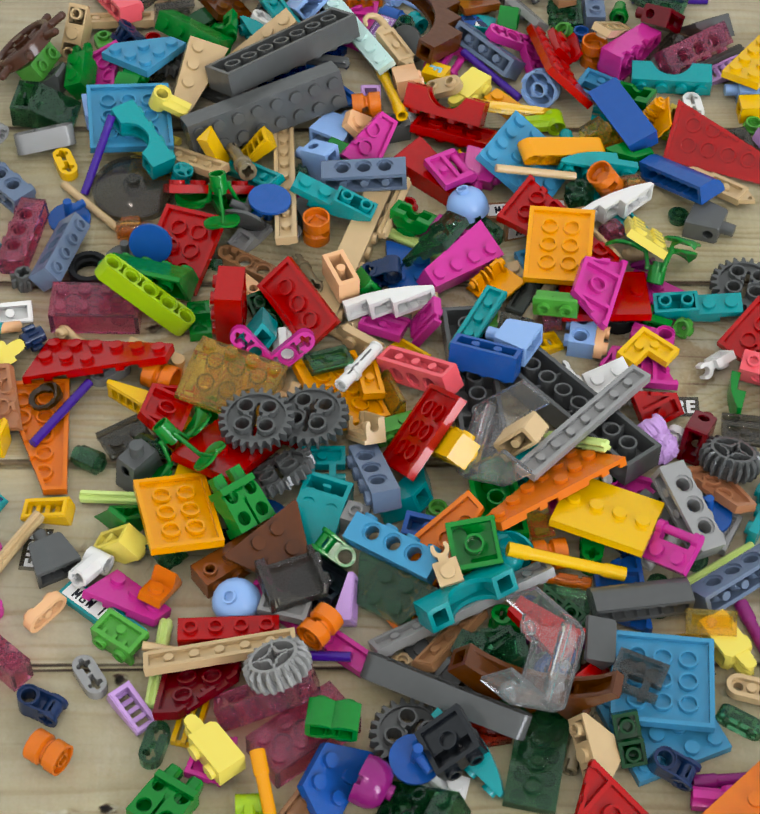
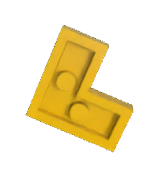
M643 326L617 351L616 358L618 359L623 356L630 367L632 364L638 366L648 356L666 368L679 355L680 349Z

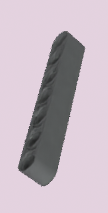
M368 651L360 677L435 708L438 707L443 711L457 703L462 707L470 722L520 741L525 740L533 717L532 714L372 651Z

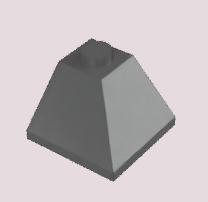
M729 13L683 26L680 31L682 34L707 43L717 42V45L726 43L729 37L735 36Z

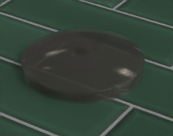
M133 155L115 159L103 166L94 178L92 184L94 203L113 220L120 223L132 224L134 221L137 224L136 221L138 223L152 221L162 215L166 203L173 205L175 201V193L163 192V184H169L173 172L152 180L142 166V156Z

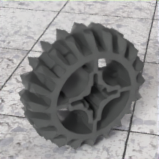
M720 435L710 436L699 450V465L703 467L705 472H710V476L718 477V480L723 479L734 484L738 482L745 484L746 482H752L760 473V452L757 451L756 447H752L751 443L744 442L743 439L739 440L734 436L728 437L727 435L723 437Z

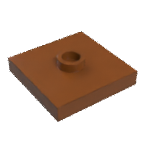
M459 0V10L464 16L498 11L501 5L499 0Z

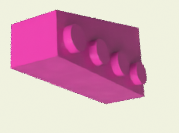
M642 22L601 47L600 59L597 64L598 71L624 81L631 74L632 60L645 61L660 47L662 32Z
M480 220L428 265L416 282L418 285H433L435 292L440 294L473 278L480 270L485 271V266L489 267V264L495 258H502L504 253Z

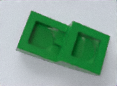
M209 300L187 302V307L194 313L196 318L189 328L190 341L213 340Z
M732 370L727 390V402L733 421L739 422L746 391L737 389L741 372Z

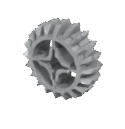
M290 635L283 638L280 636L276 640L271 639L268 643H262V646L259 648H254V653L247 655V660L243 662V676L248 687L254 690L256 694L262 693L264 696L272 693L274 696L280 691L284 693L286 689H293L295 684L302 683V678L308 676V671L312 669V655L308 646L298 637L292 638Z

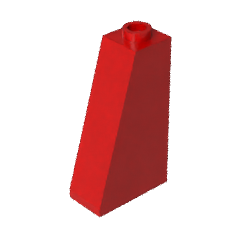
M419 136L394 157H406V173L412 185L446 206L449 195L457 187L445 191L425 168L424 159L437 153Z

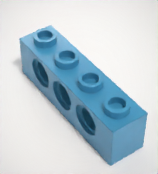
M358 511L356 512L342 535L348 545L432 586L436 579L432 564L438 562L431 555L430 546L433 544L426 546L420 543L421 540L413 534L408 533L404 535L399 532L396 526L390 523L384 525L378 522L379 519L368 512L365 515ZM372 533H379V536L376 539H369ZM400 543L398 549L390 550L392 544ZM433 545L437 553L442 552L441 549ZM414 554H422L417 561H411V557Z

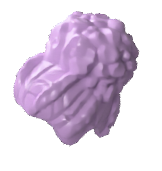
M654 413L652 418L644 419L637 425L662 445L658 465H666L673 458L677 457L680 451L677 437L670 433L662 416Z

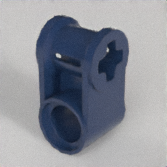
M125 19L119 20V26L110 35L113 40L118 42L146 39L133 24Z
M387 255L362 265L364 270L370 275V278L381 288L402 280L401 259L397 255Z
M24 684L17 691L20 713L39 721L47 727H56L59 715L69 705L68 701L61 695L46 691L34 684ZM27 699H34L31 702H25Z
M668 746L657 748L649 756L647 764L650 772L685 792L692 790V781L696 773L700 772L702 768L701 764L696 760L686 757ZM657 756L665 758L667 766L661 765Z

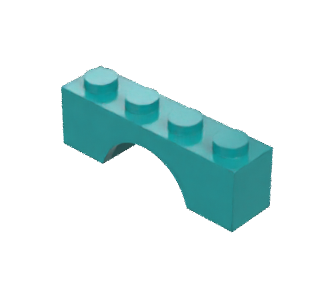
M632 60L630 83L634 84L638 90H643L644 87L657 89L659 94L682 95L687 92H695L699 96H710L712 64L692 63L690 68L683 73L666 74L658 70L652 61Z
M132 99L111 108V115L116 117L113 125L121 136H134L146 143L147 148L142 152V166L152 180L172 172L176 161L175 153L172 149H168L163 136L158 135L155 131L152 121L147 120L142 107L137 106Z
M504 563L476 569L463 576L464 582L438 589L414 601L413 605L419 623L434 634L455 623L456 613L467 604L484 599L499 600L519 589L513 568Z

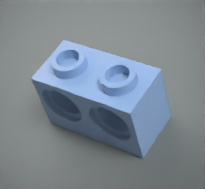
M567 321L565 330H570V332L565 333L563 346L567 347L566 356L593 360L597 325L594 321Z

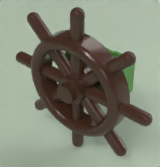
M60 11L52 19L49 13L44 14L41 19L25 27L0 51V80H6L9 74L15 71L29 87L45 79L62 56L50 40L59 34L58 28L54 27L66 17L65 12Z

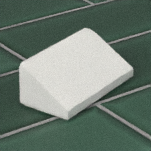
M32 301L0 303V322L21 321L22 324L33 323Z

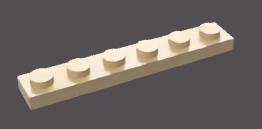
M295 627L143 652V671L145 677L245 661L247 660V655L254 653V648H259L262 646V643H268L271 639L276 640L280 636L283 638L290 635L292 638L296 637Z

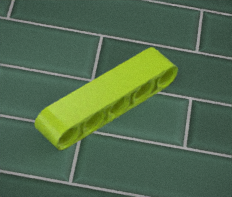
M107 254L95 268V276L102 283L172 334L182 336L195 322V315L188 307L117 255Z

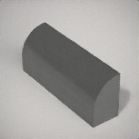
M686 577L589 587L586 589L591 614L593 616L613 619L617 622L692 614L695 603L690 582Z

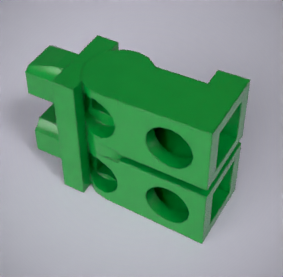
M240 464L225 471L231 484L228 485L222 473L208 481L213 491V494L208 497L211 503L214 502L217 512L224 519L229 529L226 533L230 540L276 514L259 484L254 480V474L251 472L246 475Z
M172 763L164 771L161 769L156 771L154 777L127 806L126 814H192L199 806V796L204 788L203 781L195 776H191L186 784L181 782L183 770Z

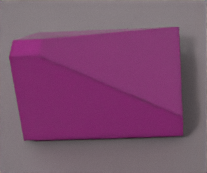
M654 257L649 258V263L652 265V262L656 261ZM645 259L632 262L630 264L631 268L645 270Z

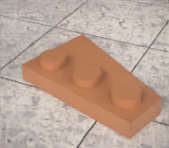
M9 363L0 364V419L6 418L8 420L10 431H23L14 366Z
M688 466L697 487L706 495H713L714 500L734 514L755 511L757 503L738 483L726 482L723 479L718 480V477L710 476V472H705L701 466Z

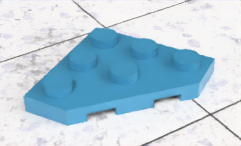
M172 36L118 42L110 45L101 54L103 60L148 78L184 52L186 42Z

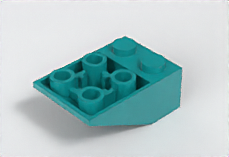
M312 471L311 474L306 475L307 479L303 481L296 501L308 549L314 551L309 546L311 543H315L322 534L323 527L330 529L338 536L341 514L348 500L354 501V483ZM327 539V540L324 542V544L322 545V547H324V545L327 543V541H328L329 539Z

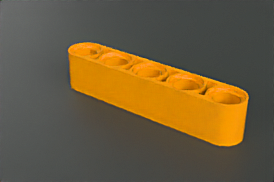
M528 137L522 139L517 144L524 165H559L561 159L569 155L583 152H606L599 137Z

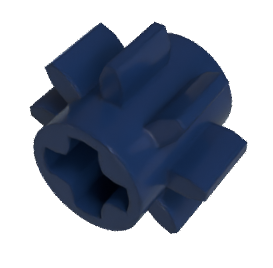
M29 324L21 328L23 333L19 335V339L24 341L25 350L31 348L32 352H36L44 347L43 342L47 341V337L40 325L35 327L34 324Z

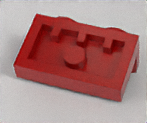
M554 27L547 31L553 51L561 60L563 59L570 65L580 59L583 52L578 37L574 32L566 38L562 31L558 32Z

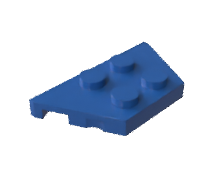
M386 240V256L397 255L400 257L403 275L400 282L388 285V289L418 285L416 281L423 270L430 265V254Z
M632 554L622 559L618 557L610 562V564L627 567L625 581L593 574L594 587L644 581L641 558ZM651 619L617 622L645 633H652L653 630Z
M329 742L320 743L297 785L301 797L307 803L309 813L343 814L349 803L348 798L352 787L359 777L358 774L368 755L373 753Z

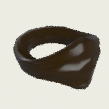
M53 381L46 382L30 393L29 404L34 410H49L55 407L63 398L62 390L57 383ZM45 392L54 394V398L45 405L35 404V399L38 395Z

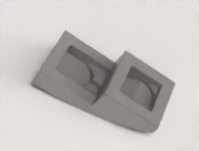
M265 222V228L261 231H250L240 227L227 241V244L248 253L266 239L273 231V228L267 222Z

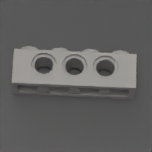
M684 460L658 467L650 478L662 501L665 503V507L675 527L692 534L699 533L705 537L704 544L695 561L718 554L727 543L723 532L719 530L714 520L712 511L703 499L702 491L697 487L692 477L691 470L686 466ZM682 540L686 549H688L690 543Z

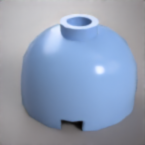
M536 68L526 73L521 80V95L530 106L536 105L547 108L554 104L560 96L561 85L544 68Z
M468 185L458 186L449 195L446 204L449 220L452 219L453 223L457 225L472 224L475 222V218L479 216L483 219L490 209L485 194L479 188Z
M229 578L220 583L215 589L211 600L212 610L216 617L257 615L261 594L258 587L247 579Z

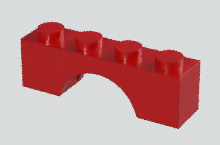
M413 81L408 82L403 104L408 108L409 112L420 114V111L426 112L427 117L439 119V116L444 117L448 123L458 124V122L466 123L465 127L477 130V127H482L485 124L490 102L467 97L456 108H447L437 101L432 86Z

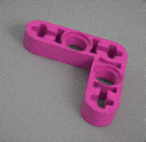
M494 23L485 31V35L490 41L520 52L522 61L526 63L524 66L526 73L536 68H544L529 35Z
M236 325L230 331V341L233 346L266 379L278 377L315 345L314 333L308 328L299 329L272 352L245 325ZM237 332L239 334L245 333L244 339L248 342L246 347L245 342L241 338L236 339ZM303 335V337L305 338L309 336V343H306L304 341L301 344H299L301 342V336ZM252 347H259L262 353L258 357H252L249 354V350ZM284 349H291L294 355L290 359H285L282 357L281 352ZM268 364L272 366L275 364V371H266V365Z

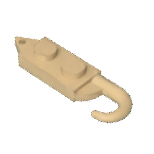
M368 13L363 17L365 27L368 26V19H374L378 22L380 27L376 30V39L394 59L397 66L414 63L415 54L383 16L378 13Z
M689 167L716 178L724 184L725 190L716 195V197L737 206L739 204H755V198L749 192V187L717 173H710L699 167Z
M342 324L329 333L330 336L342 341V344L348 349H353L360 354L372 341L379 342L383 347L382 351L386 349L384 343L349 324Z

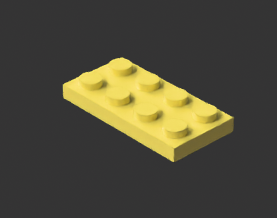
M627 216L623 222L626 236L664 260L668 250L662 236L663 234L653 227L651 230L648 229L645 222L640 218Z

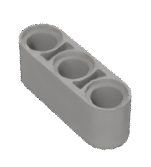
M72 122L13 134L18 155H28L77 143Z

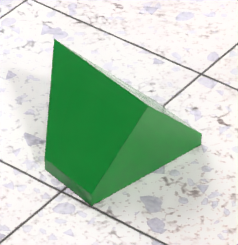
M138 505L109 506L108 510L94 516L109 529L130 523L139 532L144 529Z

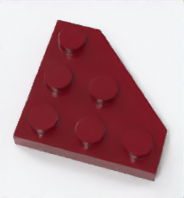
M242 661L162 674L152 712L154 721L180 720L239 682Z

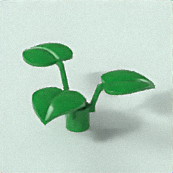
M215 170L208 174L210 181L208 183V194L182 195L175 193L177 206L193 210L203 208L205 203H210L212 201V192H214L215 196H218L221 216L209 217L204 221V227L210 230L232 228L240 223V216L238 214L225 215L222 195H225L228 189L235 200L245 203L247 199L239 200L231 186L230 180H227L224 170Z
M664 236V240L672 241L670 247H667L668 254L663 263L653 261L652 265L649 263L648 250L635 241L613 239L607 241L605 246L620 243L642 251L645 257L644 269L648 270L646 282L663 286L667 266L673 254L681 256L688 263L696 259L698 255L696 252L674 248V246L682 244L690 246L695 250L697 247H701V244L679 236Z
M197 408L184 432L178 430L166 417L154 425L152 431L160 438L157 443L164 452L167 464L159 467L151 478L171 476L173 473L171 470L173 462L165 444L172 446L179 441V443H183L200 458L193 466L196 471L204 470L224 450L226 444L223 441L212 443L205 452H200L187 441L190 437L196 436L210 420V416Z

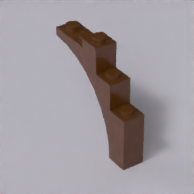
M407 0L425 15L431 26L429 32L418 40L416 57L431 65L459 50L463 32L455 28L458 21H461L462 18L458 15L459 0Z
M472 643L453 650L447 670L478 693L498 701L510 697L530 713L550 707L566 720L581 713L589 715L591 707L620 698L624 675L618 670L590 676H560L540 673L504 662L484 652Z

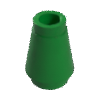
M617 1L609 15L610 21H620L625 24L629 18L626 4L623 1Z

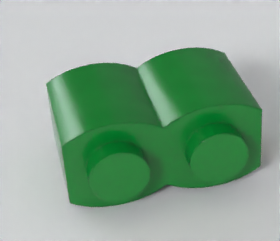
M324 695L309 697L304 735L314 738H332L338 741L356 742L362 704L353 699L335 701Z

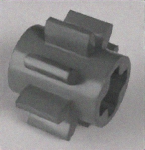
M28 266L17 267L15 272L10 274L12 288H17L20 293H28L36 286L28 278L32 272Z

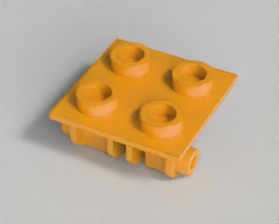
M662 97L655 98L642 112L657 130L659 139L664 132L671 128V107L669 97L665 100Z
M500 257L499 259L495 258L489 264V267L485 266V271L480 270L477 275L470 278L466 289L479 298L486 285H490L506 291L508 298L526 282H523L521 277L504 266L506 262Z

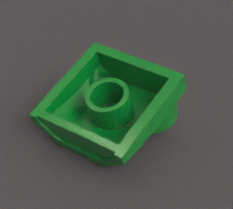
M494 514L445 523L450 557L456 556L462 574L476 569L504 564Z

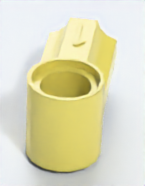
M157 85L148 102L152 110L156 112L167 111L179 118L187 114L192 105L172 95L171 90L165 85Z

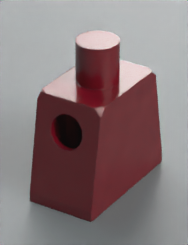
M646 3L645 7H637L635 17L641 19V22L653 28L677 35L680 34L685 19L684 15L672 8Z
M695 410L685 426L679 447L680 451L676 459L684 460V462L693 466H699V450L707 442V439L713 436L717 418L712 413ZM693 440H699L697 447L691 444Z

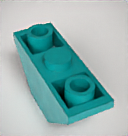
M261 307L246 327L268 349L277 338L278 322L264 307ZM243 332L238 336V338H241L245 342L246 347L248 342L244 339L245 333ZM233 344L223 355V358L229 364L236 367L237 372L251 364ZM252 347L249 350V354L252 357H258L262 353L259 347Z
M424 466L414 481L405 476L399 481L402 508L379 513L385 525L386 523L393 524L404 520L407 510L421 513L434 499L430 478Z

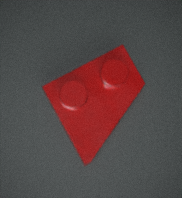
M639 391L630 399L639 423L644 419L652 418L654 413L662 416L666 423L684 414L678 395L674 392Z

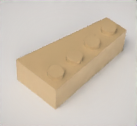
M191 35L184 50L172 95L192 104L188 113L193 111L209 84L205 66L225 57L229 49ZM171 114L172 118L180 120L179 117Z

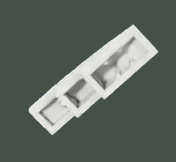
M647 182L612 192L591 202L582 209L595 210V221L597 220L602 224L616 215L624 219L652 199L654 183Z
M433 285L404 286L362 294L344 300L342 304L348 322L367 314L373 320L393 312L395 318L423 308L436 295Z

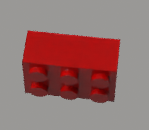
M218 265L217 275L213 274L212 287L215 290L210 293V305H214L211 309V320H215L212 324V334L216 335L217 344L232 345L230 341L231 329L240 324L246 326L247 321L245 267Z

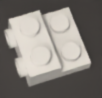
M622 356L583 373L581 378L584 383L599 393L624 372L628 365ZM629 399L621 407H624L626 405H629L630 407L633 406L631 400Z

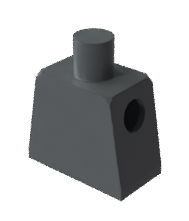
M707 201L703 205L694 203L685 220L682 237L714 244L717 242L720 234L733 237L736 225L726 222L727 209L711 201Z
M143 439L130 441L129 447L117 458L116 485L127 492H134L133 480L151 478L158 468L163 465L157 449Z
M39 529L33 534L35 541L28 545L39 589L68 578L69 571L81 561L78 552L61 532L48 535L46 529Z

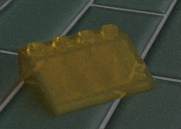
M202 336L194 349L174 394V398L220 414L222 413L221 406H227L226 400L234 401L233 394L239 397L242 396L241 390L248 394L251 388L258 392L263 387L264 393L272 389L273 395L282 391L285 385L288 366ZM260 405L257 406V417L259 416Z

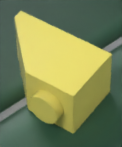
M130 523L101 532L93 546L114 556L115 561L127 564L141 560L146 553L145 549L148 543L142 533Z

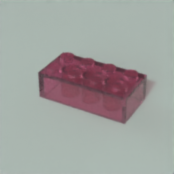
M53 282L48 319L51 333H55V330L60 325H68L76 333L140 334L142 311L104 283Z
M330 680L245 736L246 752L249 755V752L253 749L265 748L269 766V778L277 789L307 769L320 743L329 742L338 745L346 743L332 738L322 739L304 735L309 697L324 695L335 701L346 699ZM361 717L358 734L361 732Z

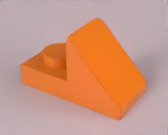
M156 564L151 579L139 590L137 598L159 609L181 587L182 581L176 573Z

